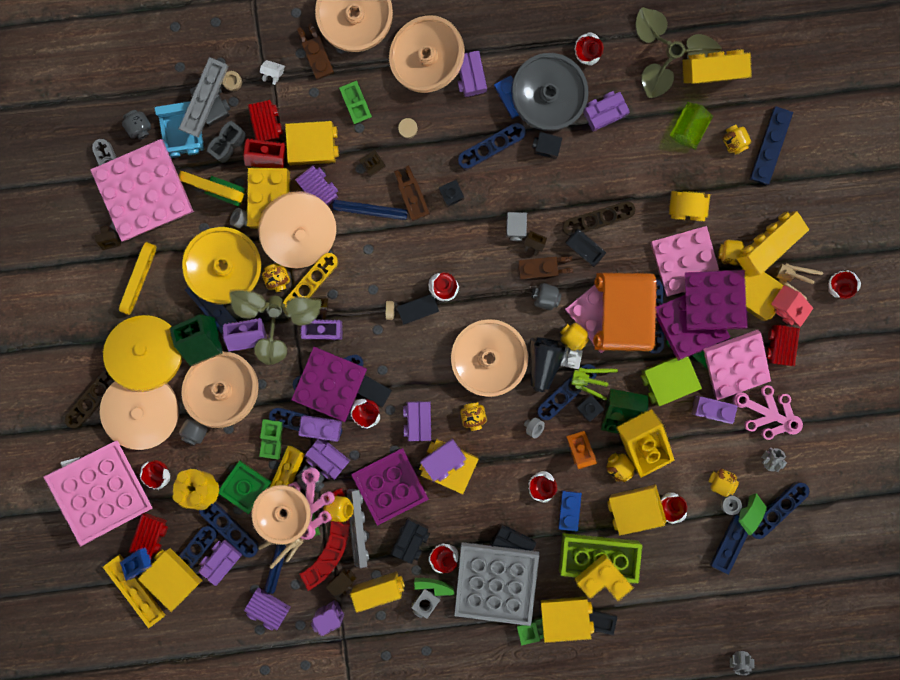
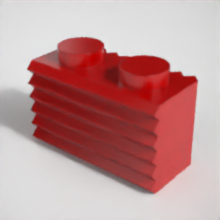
M271 100L249 104L248 109L255 139L261 142L263 140L265 142L280 141V135H283L281 124H277L276 116H279L277 105H273Z
M246 139L244 149L245 166L284 168L285 144Z
M780 325L772 326L768 333V339L771 341L770 346L766 349L767 363L795 366L800 328Z
M147 513L141 515L129 552L134 553L139 549L146 548L150 559L157 555L162 547L159 544L161 537H165L168 526H166L167 520Z

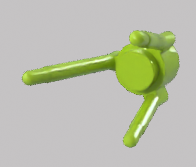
M579 368V370H574L571 385H575L576 389L583 390L606 401L607 397L585 386L588 383L608 386V383L590 379L589 374L586 373H616L618 369Z

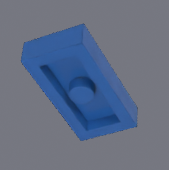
M509 76L494 84V87L511 119H514L519 115L515 110L511 96L513 78Z
M562 490L559 530L578 531L581 492Z
M146 548L137 550L120 562L125 580L133 579L151 567L150 556Z

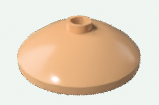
M277 485L263 491L256 499L252 509V521L256 531L262 538L274 544H288L296 541L305 533L311 520V509L306 497L296 488L287 485ZM282 509L287 511L286 516L281 515L280 511Z

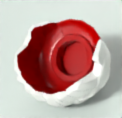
M594 33L583 34L576 41L575 55L581 63L593 65L599 61L603 54V43Z
M848 270L835 273L831 276L828 283L829 293L840 299L852 298L861 287V281L857 275Z
M437 273L429 280V291L439 301L452 300L459 291L457 281L449 273Z
M359 399L353 403L350 416L357 425L368 429L379 422V407L372 400Z
M153 460L142 465L140 479L149 488L159 490L170 481V473L163 462Z
M546 471L536 473L529 480V494H531L534 500L548 502L557 492L555 479Z
M675 493L663 495L661 503L667 522L675 524L685 520L688 506L684 498Z
M439 544L432 550L429 556L430 565L437 573L453 571L457 567L459 559L458 550L450 544Z

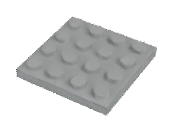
M462 542L455 616L531 626L539 552Z

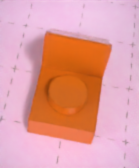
M585 431L566 436L573 461L578 469L597 464Z

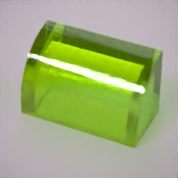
M687 102L669 136L680 144L696 150L713 115L702 105Z

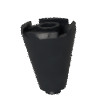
M532 337L529 342L530 385L534 387L533 390L544 392L550 388L568 346L565 344L560 346L558 341L537 337V340L534 341Z

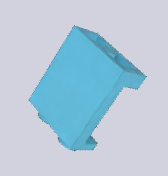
M191 101L155 107L156 115L160 121L162 140L171 158L180 157V154L183 153L196 155L199 154V151L204 150L202 132L199 138L179 129Z

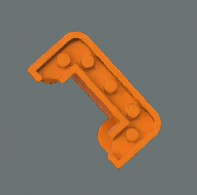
M596 273L595 287L599 292H603L602 331H598L593 338L595 350L652 351L655 346V275L649 273Z

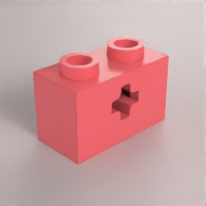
M785 285L771 303L776 309L775 313L782 317V321L790 326L795 324L801 327L813 310V307L799 291Z

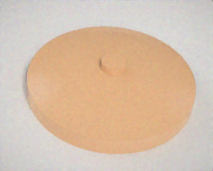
M317 0L315 16L322 35L330 44L344 51L361 52L373 48L385 38L392 24L393 8L391 0Z
M428 15L415 18L405 24L392 41L389 52L391 70L396 79L409 90L419 93L437 91L448 85L460 71L465 53L463 39L455 26L442 17Z
M290 192L274 199L262 213L258 227L259 240L266 254L274 262L289 268L308 267L315 264L331 249L336 237V221L330 208L319 197L307 192Z
M481 320L467 326L458 335L452 347L451 365L458 381L470 392L486 397L499 396L515 388L524 377L528 365V351L522 336L509 324L499 320Z
M222 351L223 354L191 366L184 378L182 385L184 407L193 419L205 426L224 428L234 425L248 415L256 402L259 389L257 375L253 367L244 358L235 353Z
M115 381L108 387L102 397L100 419L106 433L112 440H117L119 445L135 450L149 449L164 442L174 431L179 419V403L176 394L167 383L155 390L139 392L126 389Z

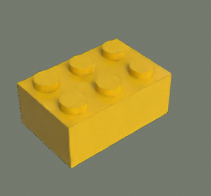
M744 50L726 51V55H724V52L707 53V57H705V54L688 55V59L683 60L684 83H701L751 77L750 53H744Z
M248 168V227L258 229L261 215L266 207L277 197L290 193V171L287 168Z
M652 409L617 427L628 458L633 463L640 478L675 461L663 424Z

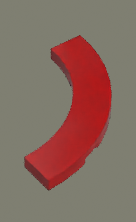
M342 487L332 492L334 496L346 497ZM350 518L346 522L331 521L330 534L322 554L310 567L299 574L308 591L325 580L340 561L349 537Z

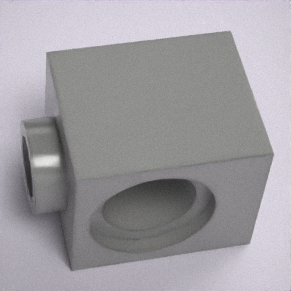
M508 212L506 237H510L511 241H522V238L526 237L527 213Z
M422 589L412 603V612L420 618L425 617L428 619L439 603L440 596H435L434 591L431 589ZM424 599L428 600L430 602V605L428 607H422L420 605V601Z

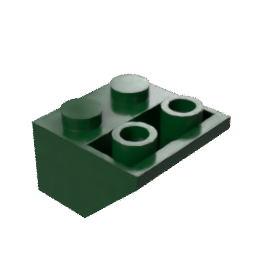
M200 314L170 327L174 347L190 366L223 354L214 317Z
M610 388L605 403L601 430L619 434L618 426L648 411V396Z

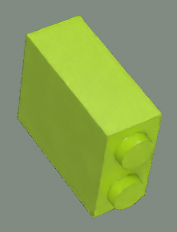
M676 356L641 370L643 374L640 376L644 386H648L650 391L648 397L652 404L655 403L659 407L702 389L689 357L678 361Z

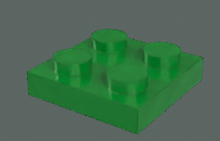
M240 460L219 489V494L247 514H250L256 499L269 487L271 481Z

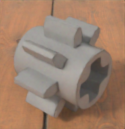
M770 448L762 455V458L765 459L762 463L769 471L779 472L787 464L784 460L786 455L781 449Z
M737 651L730 658V668H733V671L738 675H748L754 668V659H751L748 652Z

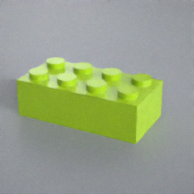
M562 533L559 573L561 576L577 577L605 554L629 583H639L642 544L636 540Z

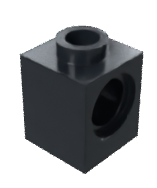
M540 132L538 137H534L532 148L535 149L534 154L557 159L562 137Z
M457 180L439 187V192L446 207L464 200V195Z
M591 394L586 395L574 406L589 422L604 410Z

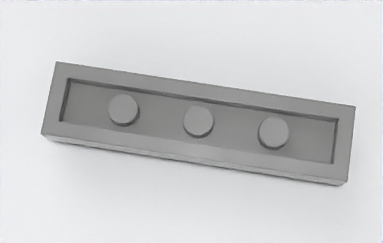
M209 57L179 129L199 138L229 66Z
M347 489V498L351 501L354 508L353 514L350 517L354 566L364 568L367 567L369 554L365 549V542L367 541L366 532L363 530L365 516L361 512L363 497L359 490Z

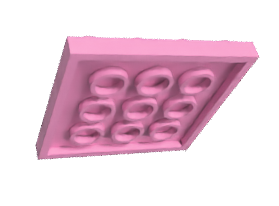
M162 139L90 169L121 242L194 212Z
M117 440L44 476L80 546L152 509Z

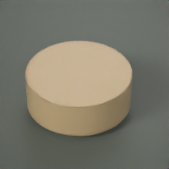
M228 71L222 84L228 91H237L242 85V79L237 72Z
M406 118L399 123L398 129L402 137L409 139L417 134L418 127L413 119Z
M386 301V320H393L394 302Z

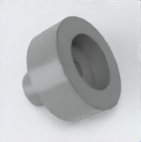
M236 208L231 215L230 225L236 228H241L243 225L247 226V211Z
M533 418L531 421L526 420L524 426L527 427L526 433L529 436L537 438L543 432L545 424L542 420Z
M729 495L722 499L721 508L729 515H736L740 512L742 503L736 496Z

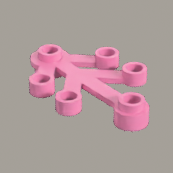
M765 385L761 388V394L765 397L768 408L749 400V396L746 393L740 392L733 395L732 402L737 407H748L765 415L755 420H747L744 424L747 431L753 432L757 427L774 421L782 425L772 429L764 428L761 432L764 439L771 440L775 435L783 432L797 434L802 430L803 422L798 416L793 414L790 405V395L780 394L778 397V402L783 406L785 416L778 412L773 398L774 389L772 386ZM766 388L770 389V393L768 395L765 394ZM743 396L745 401L741 404L739 398ZM783 396L787 397L786 403L782 402ZM750 422L754 424L752 429L748 428ZM792 422H796L795 428H791ZM769 430L771 435L766 437L765 433Z
M312 467L302 472V480L307 484L306 499L311 509L310 524L305 533L300 537L306 540L314 537L316 533L315 528L332 519L330 513L325 510L313 521L312 514L324 505L332 503L335 499L332 492H326L322 494L319 500L313 503L315 482L319 480L320 473ZM297 482L289 485L291 487L295 486L297 490L301 491V487Z

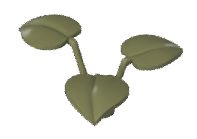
M642 7L636 18L638 37L646 43H651L657 38V40L667 44L666 55L669 57L662 67L659 64H651L642 73L641 80L648 98H654L664 94L673 84V72L665 69L672 59L679 58L684 53H688L687 59L688 55L705 54V57H707V53L720 52L722 48L715 40L702 34L689 37L686 42L687 49L680 42L671 43V41L661 38L659 35L664 34L667 30L666 17L659 11Z
M246 290L230 291L232 308L238 316L253 318L257 315L258 311L263 312L267 308L268 315L272 317L269 340L262 338L255 344L257 358L267 365L276 364L287 355L285 343L280 340H273L275 318L281 315L282 310L286 317H291L294 324L308 325L318 316L321 307V300L294 297L287 302L285 308V304L279 296H271L268 302H265L264 298L255 292Z

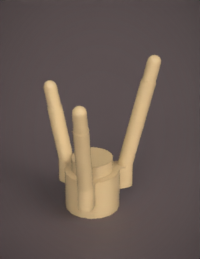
M786 263L779 266L775 278H778V282L798 291L787 281L791 282L793 278H797L814 284V280L798 275L796 271L823 275V272Z
M299 538L294 542L285 544L286 548L270 565V569L292 549L285 560L289 562L304 539ZM267 541L260 545L258 549L261 550L273 543Z

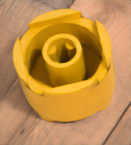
M671 191L669 207L671 218L686 220V216H690V220L705 221V217L708 218L710 194Z
M196 469L179 472L173 486V500L180 506L189 509L205 510L217 500L219 494V485L215 481L214 476Z

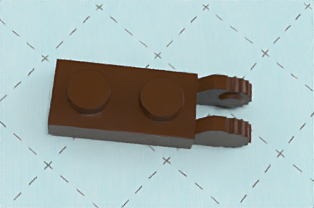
M310 23L308 28L314 37L313 39L307 41L303 29L300 27L297 30L316 80L333 74L334 71L321 39L317 36L313 24Z
M408 165L405 167V171L410 181L403 183L400 172L396 170L394 173L413 222L430 215L418 182L416 178L414 179Z
M572 256L518 260L520 280L573 273V268L558 270L557 265L559 262L567 263L572 261Z

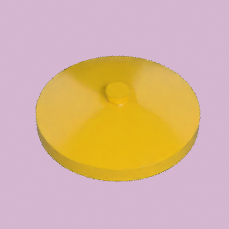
M215 227L201 232L192 239L184 252L182 269L188 286L198 297L213 304H231V290L252 292L261 274V259L255 244L244 233L228 227Z
M149 315L134 316L119 323L107 337L103 349L105 368L113 380L126 389L139 392L155 390L168 383L175 376L182 362L181 354L173 345L170 327L172 326L158 317Z

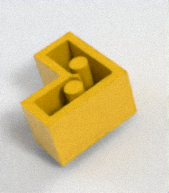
M605 554L575 578L577 584L589 598H592L606 586L619 601L633 589L631 584Z

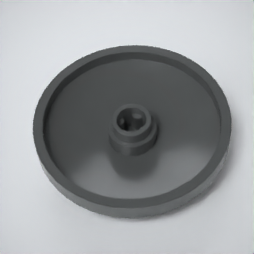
M542 53L531 57L519 68L512 82L511 96L515 110L527 124L543 131H557L570 126L583 113L588 101V84L584 73L574 61L564 55Z

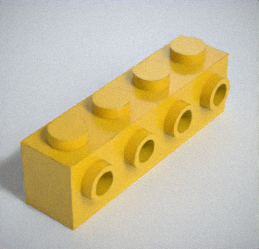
M787 211L781 214L777 222L766 227L767 231L764 234L755 237L754 243L741 250L742 253L736 259L748 277L761 275L809 231L798 211L791 213Z

